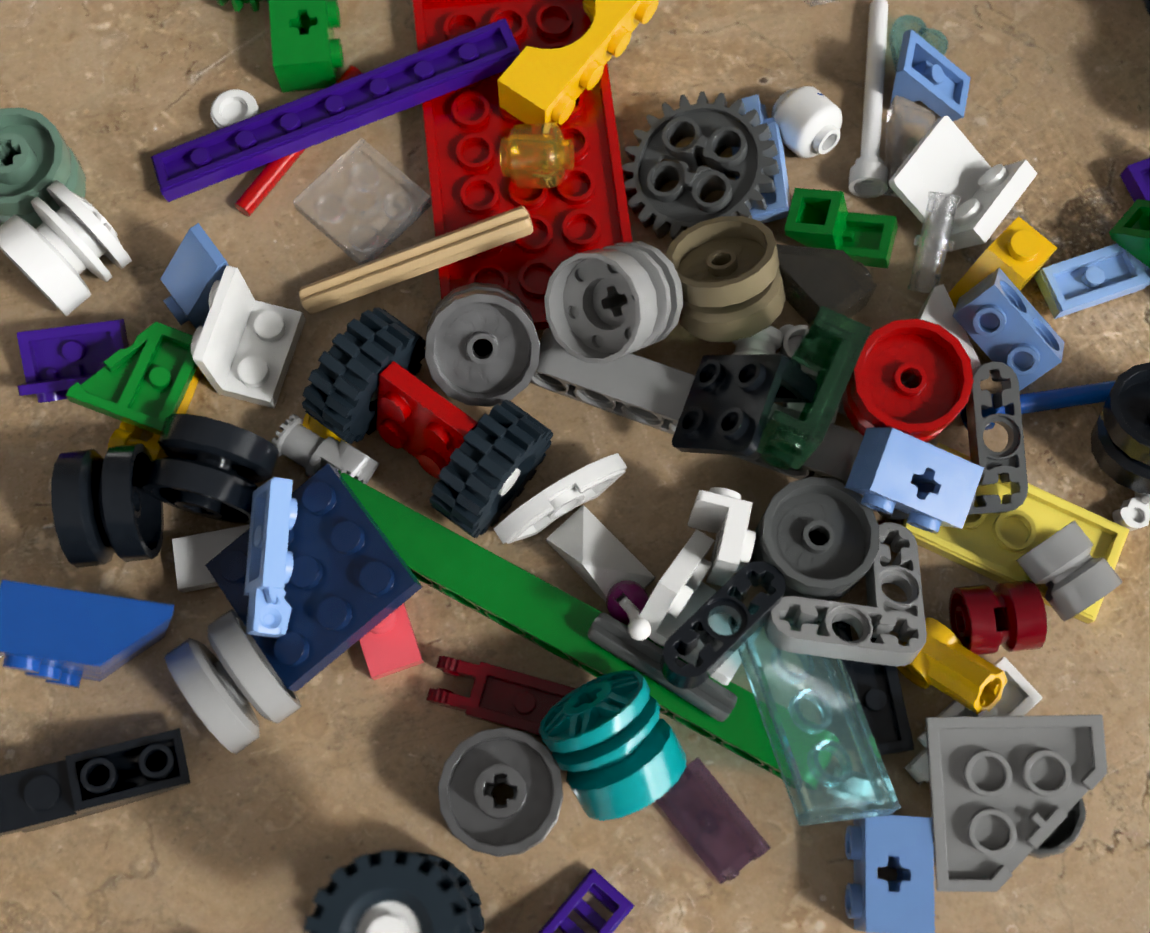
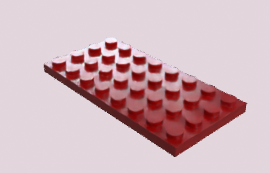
M413 0L418 52L504 18L509 25L520 52L526 46L540 49H555L567 46L580 39L592 25L590 18L583 9V0ZM607 63L604 65L602 76L595 87L590 91L584 89L576 99L575 107L569 118L561 125L556 123L546 136H543L499 107L497 80L505 71L423 103L435 237L519 206H524L527 209L533 223V232L528 236L438 268L441 300L452 290L475 282L497 284L515 293L530 310L536 330L549 328V324L546 320L544 297L549 278L559 264L577 253L602 249L605 246L615 245L620 242H633ZM545 140L555 141L560 145L558 184L556 187L533 188L540 183L551 182L542 177L544 176V168H546V166L542 165V161L548 158L545 151Z

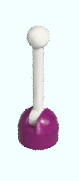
M625 580L616 583L609 590L606 598L607 609L610 616L625 625H629L628 632L633 639L638 641L645 640L651 633V625L646 619L640 617V613L649 597L639 583ZM624 593L626 596L618 602L617 599Z

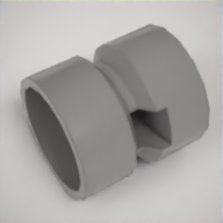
M1075 520L1016 560L1032 582L1035 584H1045L1048 587L1045 599L1062 621L1072 618L1093 605L1123 582L1104 557L1093 558L1090 555L1093 543Z

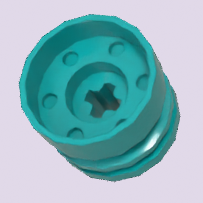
M617 671L605 674L581 685L556 703L548 711L540 724L539 734L549 750L552 751V757L560 769L568 771L566 781L586 815L592 819L600 821L617 819L644 809L661 798L673 787L686 768V753L671 726L664 719H660V706L657 700L650 695V688L646 680L637 671Z

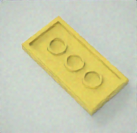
M939 442L937 443L936 447L970 461L969 456ZM998 475L997 483L978 486L976 496L999 495L1002 503L1003 495L1011 494L1010 484L1002 483L1000 475ZM1029 483L1027 497L1024 503L1016 510L967 515L962 529L940 526L938 533H932L906 523L907 519H903L900 524L910 530L916 539L917 545L998 583L1031 581L1016 560L1074 520L1093 543L1090 555L1093 558L1104 557L1113 570H1115L1130 530ZM975 500L974 506L978 507V504ZM1036 584L1044 604L1051 607L1045 599L1048 587L1045 584ZM1103 598L1073 617L1087 624L1094 622Z

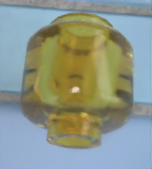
M555 123L515 125L511 128L509 136L503 137L501 140L500 164L502 173L505 177H510L514 185L521 189L557 187L563 181L565 170H572L574 167L573 142L571 139H564L561 129Z

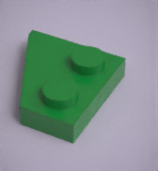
M156 321L136 336V340L131 346L119 349L104 361L105 366L81 385L76 382L71 386L66 396L72 403L160 435L166 417L177 413L198 367L191 354L193 335Z

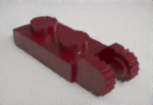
M439 656L436 668L447 675L474 679V685L470 698L454 694V692L447 689L430 688L426 700L437 705L463 711L466 716L541 737L539 728L542 719L556 703L577 688L481 661L480 665L446 656Z

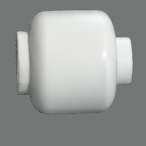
M802 86L787 90L773 106L771 114L779 126L783 144L798 157L812 158L819 154H826L838 143L841 136L842 111L815 87Z

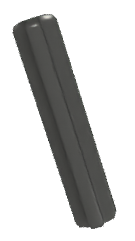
M600 613L590 626L588 638L592 642L715 720L723 722L729 717L738 698L728 689L710 678L700 686L692 689H682L673 686L664 678L661 672L660 660L663 652L661 647L647 638L641 641L633 639L629 635L628 627L607 613ZM677 658L676 664L684 667L686 663Z

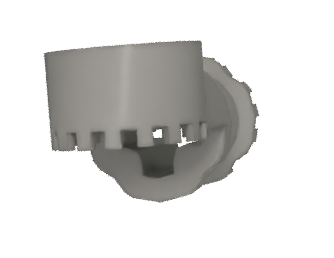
M296 414L290 415L289 419H286L285 423L280 425V429L283 431L279 432L277 430L275 433L279 438H272V444L279 451L278 457L284 455L306 469L305 474L309 478L328 463L336 468L337 471L347 473L367 485L380 463L343 440L339 442L333 437L326 439L320 437L302 425V418Z

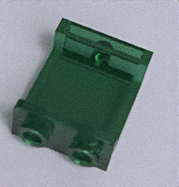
M821 305L799 340L791 357L801 365L818 373L815 379L818 387L813 402L804 404L798 419L779 410L773 411L767 420L756 450L761 453L762 460L779 469L788 470L791 467L799 470L823 442L872 329L871 327Z

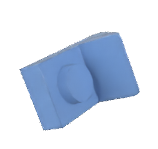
M910 29L903 34L889 109L895 110L920 100L940 117L948 116L952 121L964 118L971 77Z

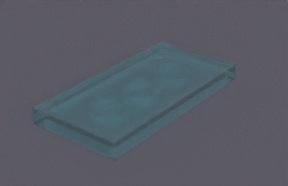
M730 616L727 620L731 632L734 634L739 630L737 621ZM784 618L785 621L789 622L790 630L799 631L800 628L794 626L792 618ZM816 620L814 624L820 626L821 622ZM764 622L738 648V652L799 826L887 816L897 811L901 806L844 661L842 659L790 653L780 650L771 644L766 637Z

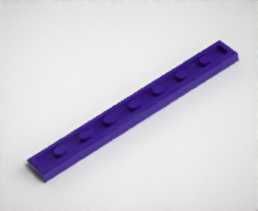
M504 18L151 156L161 194L167 202L173 201L506 71L521 52Z

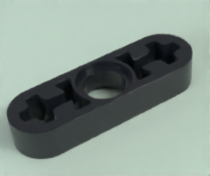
M762 561L751 562L743 566L667 639L660 660V668L664 678L673 686L682 689H692L703 684L768 619L772 609L780 603L786 588L785 579L780 570L772 564ZM761 583L767 585L769 588L767 594L764 592L758 593L750 601L747 609L742 602L746 599L750 586L757 587ZM716 613L729 614L737 621L739 630L732 635H720L712 630L708 623V618ZM700 639L705 646L700 650L695 666L690 663L684 667L677 665L678 653L682 656L689 655L697 647Z

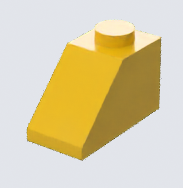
M1018 216L983 252L948 293L954 307L956 308L958 299L998 268L1021 291L1043 267L1057 247Z

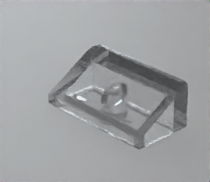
M894 96L887 112L885 166L888 168L889 173L888 189L884 195L898 196L889 186V180L935 123L934 112L901 96Z

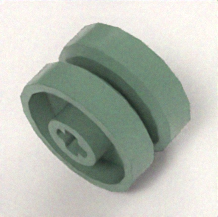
M22 107L1 108L0 226L16 214L36 229L43 222L35 212L31 201L38 196L56 212L60 207L46 190L47 187L58 180L71 192L84 198L86 194V176L79 160L71 148L67 146L63 136L41 113Z

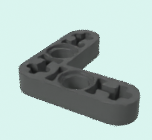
M992 361L972 370L973 385L968 403L966 404L970 462L984 467L978 486L995 484L998 482V475H1000L1002 483L1010 484L1011 494L1003 495L1001 503L999 495L976 496L975 492L968 515L1016 510L1024 503L1028 492L1019 382L1016 373L1010 366L1003 362ZM989 373H991L992 381L1001 382L1002 391L996 392L993 395L994 409L1004 406L1005 414L996 413L982 417L981 410L992 407V397L990 391L981 390L980 382L988 379ZM990 423H997L1007 431L1008 443L1001 452H994L988 449L984 443L983 433L986 426ZM975 500L978 504V507L974 506ZM895 508L893 514L877 511L887 519H908L909 514L897 511Z

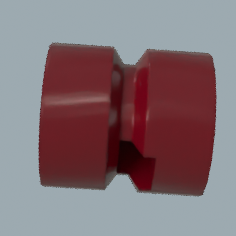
M1025 580L999 583L996 585L994 592L985 584L956 587L952 590L949 600L951 631L957 636L963 647L977 655L994 654L998 652L1000 645L1008 652L1035 650L1043 647L1047 634V615L1040 590L1034 582Z

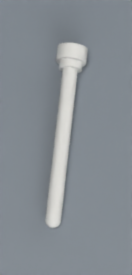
M872 0L869 9L860 158L855 161V165L850 168L849 191L853 195L862 198L879 197L888 189L889 171L884 165V161L880 158L888 2L886 0Z

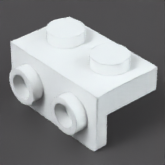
M712 487L709 491L699 490L688 521L689 527L717 534L711 557L712 566L708 571L706 582L719 586L727 583L734 573H737L745 566V563H749L756 537L755 531L747 530L753 502L741 500V495L738 492L722 487Z

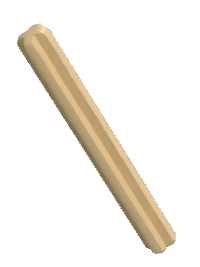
M519 206L302 286L299 289V297L304 309L309 314H314L528 236L533 232V223L527 209L524 206Z

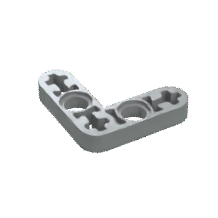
M889 522L879 525V551L871 568L865 574L868 606L798 596L783 597L780 603L772 609L765 622L766 637L771 644L780 650L790 653L895 667L906 666L912 663L925 645L927 637L918 545L914 535L900 524ZM890 548L892 552L898 553L892 566H888L891 560ZM887 583L897 585L905 592L907 600L904 602L891 600L884 594L881 585ZM784 618H792L794 626L800 628L799 631L790 630V624ZM816 620L820 621V626L814 624ZM842 621L850 624L857 631L858 640H842L834 633L832 623ZM891 631L897 632L900 641L907 642L905 646L900 645L897 637L890 635ZM871 638H877L874 643L870 641Z

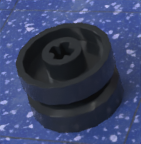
M1150 362L1135 365L1118 376L1091 432V451L1100 469L1117 484L1144 494H1150Z
M171 414L166 417L158 444L169 457L159 458L150 462L142 485L143 490L159 501L196 515L235 524H250L253 491L259 488L254 483L272 478L279 456L278 448L253 432L219 420L190 414Z
M142 443L111 447L104 458L95 449L69 451L59 454L53 468L51 505L55 530L61 549L68 562L75 567L104 565L111 561L114 553L125 562L153 559L159 555L164 531L163 502L150 496L142 488L150 462L153 461L149 450Z

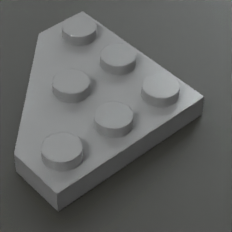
M1103 715L925 717L931 817H933L935 884L937 891L997 892L1008 881L1018 865L1034 848L1037 849L1068 816L1067 813L1108 773Z

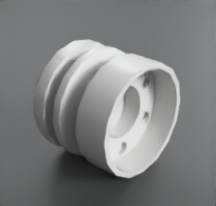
M56 180L46 190L60 209L55 212L36 196L31 201V204L43 223L35 229L23 218L16 214L0 226V250L67 316L92 295L79 274L88 269L99 279L107 282L113 276L99 259L103 254L120 269H123L132 260L122 247L117 237L118 234L107 220L85 198L71 192L65 185Z

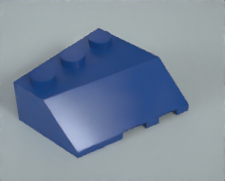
M2 580L0 585V656L4 657L2 667L24 671L27 676L46 679V683L65 687L79 688L81 679L100 682L165 637L175 605Z

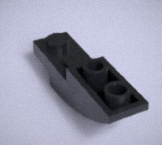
M180 728L65 756L66 760L0 775V836L20 831L27 833L191 784Z

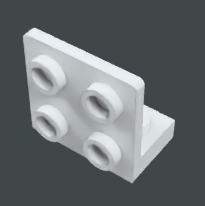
M943 116L935 121L891 177L889 186L947 252L986 243L1038 173L1026 159L1006 166L997 164L991 168L948 116Z
M227 265L221 280H216L211 287L208 299L210 310L204 326H199L193 335L191 354L194 362L217 394L275 409L306 319L300 311L255 300L239 269Z
M696 529L659 580L640 613V617L646 619L651 625V633L648 637L654 643L663 647L667 639L717 592L702 582L712 566V563L704 558L715 540ZM716 613L708 618V623L712 630L720 635H732L739 630L737 621L729 614ZM762 625L710 676L722 685L730 683ZM699 639L697 647L689 655L682 656L678 653V657L695 666L698 654L705 645Z

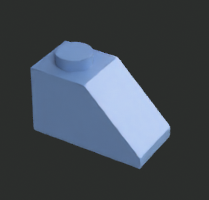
M199 223L188 230L160 278L171 296L163 300L180 325L190 321L195 329L199 326H204L210 310L208 299L211 287L216 280H221L226 266H229L226 259Z

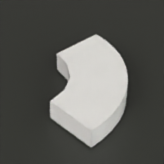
M618 453L590 463L532 497L502 520L494 528V531L503 544H509L537 535L560 516L585 502L597 498L621 477L628 467Z

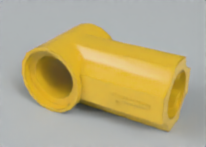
M927 617L925 619L927 632L925 645L912 663L906 666H898V670L917 686L927 689L932 685L976 714L985 710L990 712L1002 698V691L1007 683L1004 671L963 647L957 636L944 624L934 618Z

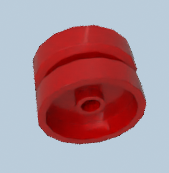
M921 319L894 320L873 331L859 348L855 358L848 366L841 388L844 411L854 429L863 436L867 428H895L924 442H928L936 438L968 403L973 385L971 361L960 341L942 326Z

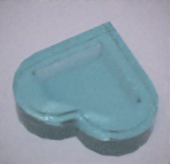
M904 15L896 19L889 34V45L895 72L897 71L904 32L912 29L943 55H945L948 49L946 36L941 31L927 28L925 23L914 15Z

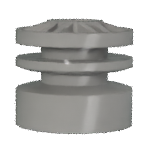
M641 241L620 242L615 245L605 246L602 249L577 253L564 260L549 278L544 297L546 320L555 340L569 355L586 363H608L665 339L678 324L683 308L682 283L674 264L658 248Z

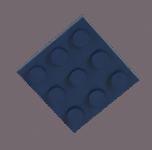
M328 463L292 492L291 498L297 500V517L288 535L287 551H291L293 554V570L290 580L284 586V591L286 592L284 599L292 608L286 634L280 637L251 635L286 689L295 692L423 587L337 469ZM250 528L205 565L245 626L247 625L249 596L244 595Z

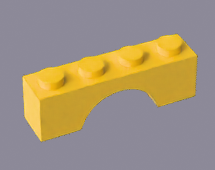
M583 0V9L592 22L588 31L574 43L561 48L540 49L526 46L497 80L499 107L543 136H546L556 123L561 125L569 118L575 107L576 99L584 89L590 91L595 87L602 76L604 65L612 56L619 57L624 52L631 39L633 30L640 22L646 24L652 18L659 0Z

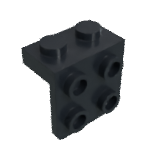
M783 354L703 355L673 435L672 445L681 452L750 456L759 446L773 403H812L818 384L801 370L799 362Z

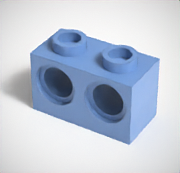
M1000 268L996 269L958 299L953 317L992 361L1003 362L1012 368L1017 375L1019 391L1062 362L1064 341Z

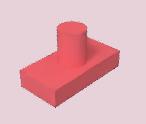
M405 603L359 640L370 676L373 680L424 663Z

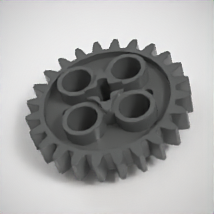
M700 92L697 103L690 105L685 95H681L679 109L673 110L665 102L662 104L664 117L660 120L650 114L646 116L651 127L648 132L638 129L634 130L633 133L640 145L627 146L625 148L626 154L632 161L622 165L623 173L629 179L624 182L626 195L631 197L628 204L634 214L640 213L638 218L645 228L653 225V231L659 239L663 238L670 231V237L674 240L681 232L697 223L721 216H744L753 219L749 211L752 207L766 210L767 204L761 193H772L776 190L774 181L769 176L779 173L777 160L773 159L778 152L775 142L769 140L772 136L768 124H760L761 121L755 109L745 114L746 110L741 99L736 100L728 108L724 93H720L714 103L709 104L705 92ZM687 137L694 138L688 146L676 147L677 143ZM727 148H740L739 151L731 157H720L721 153ZM662 159H670V160H672V161H662V162H660ZM740 176L739 179H737V180L728 179V178H735V177ZM672 180L679 181L673 190L660 192L662 186ZM711 192H725L718 201L713 203L704 202Z

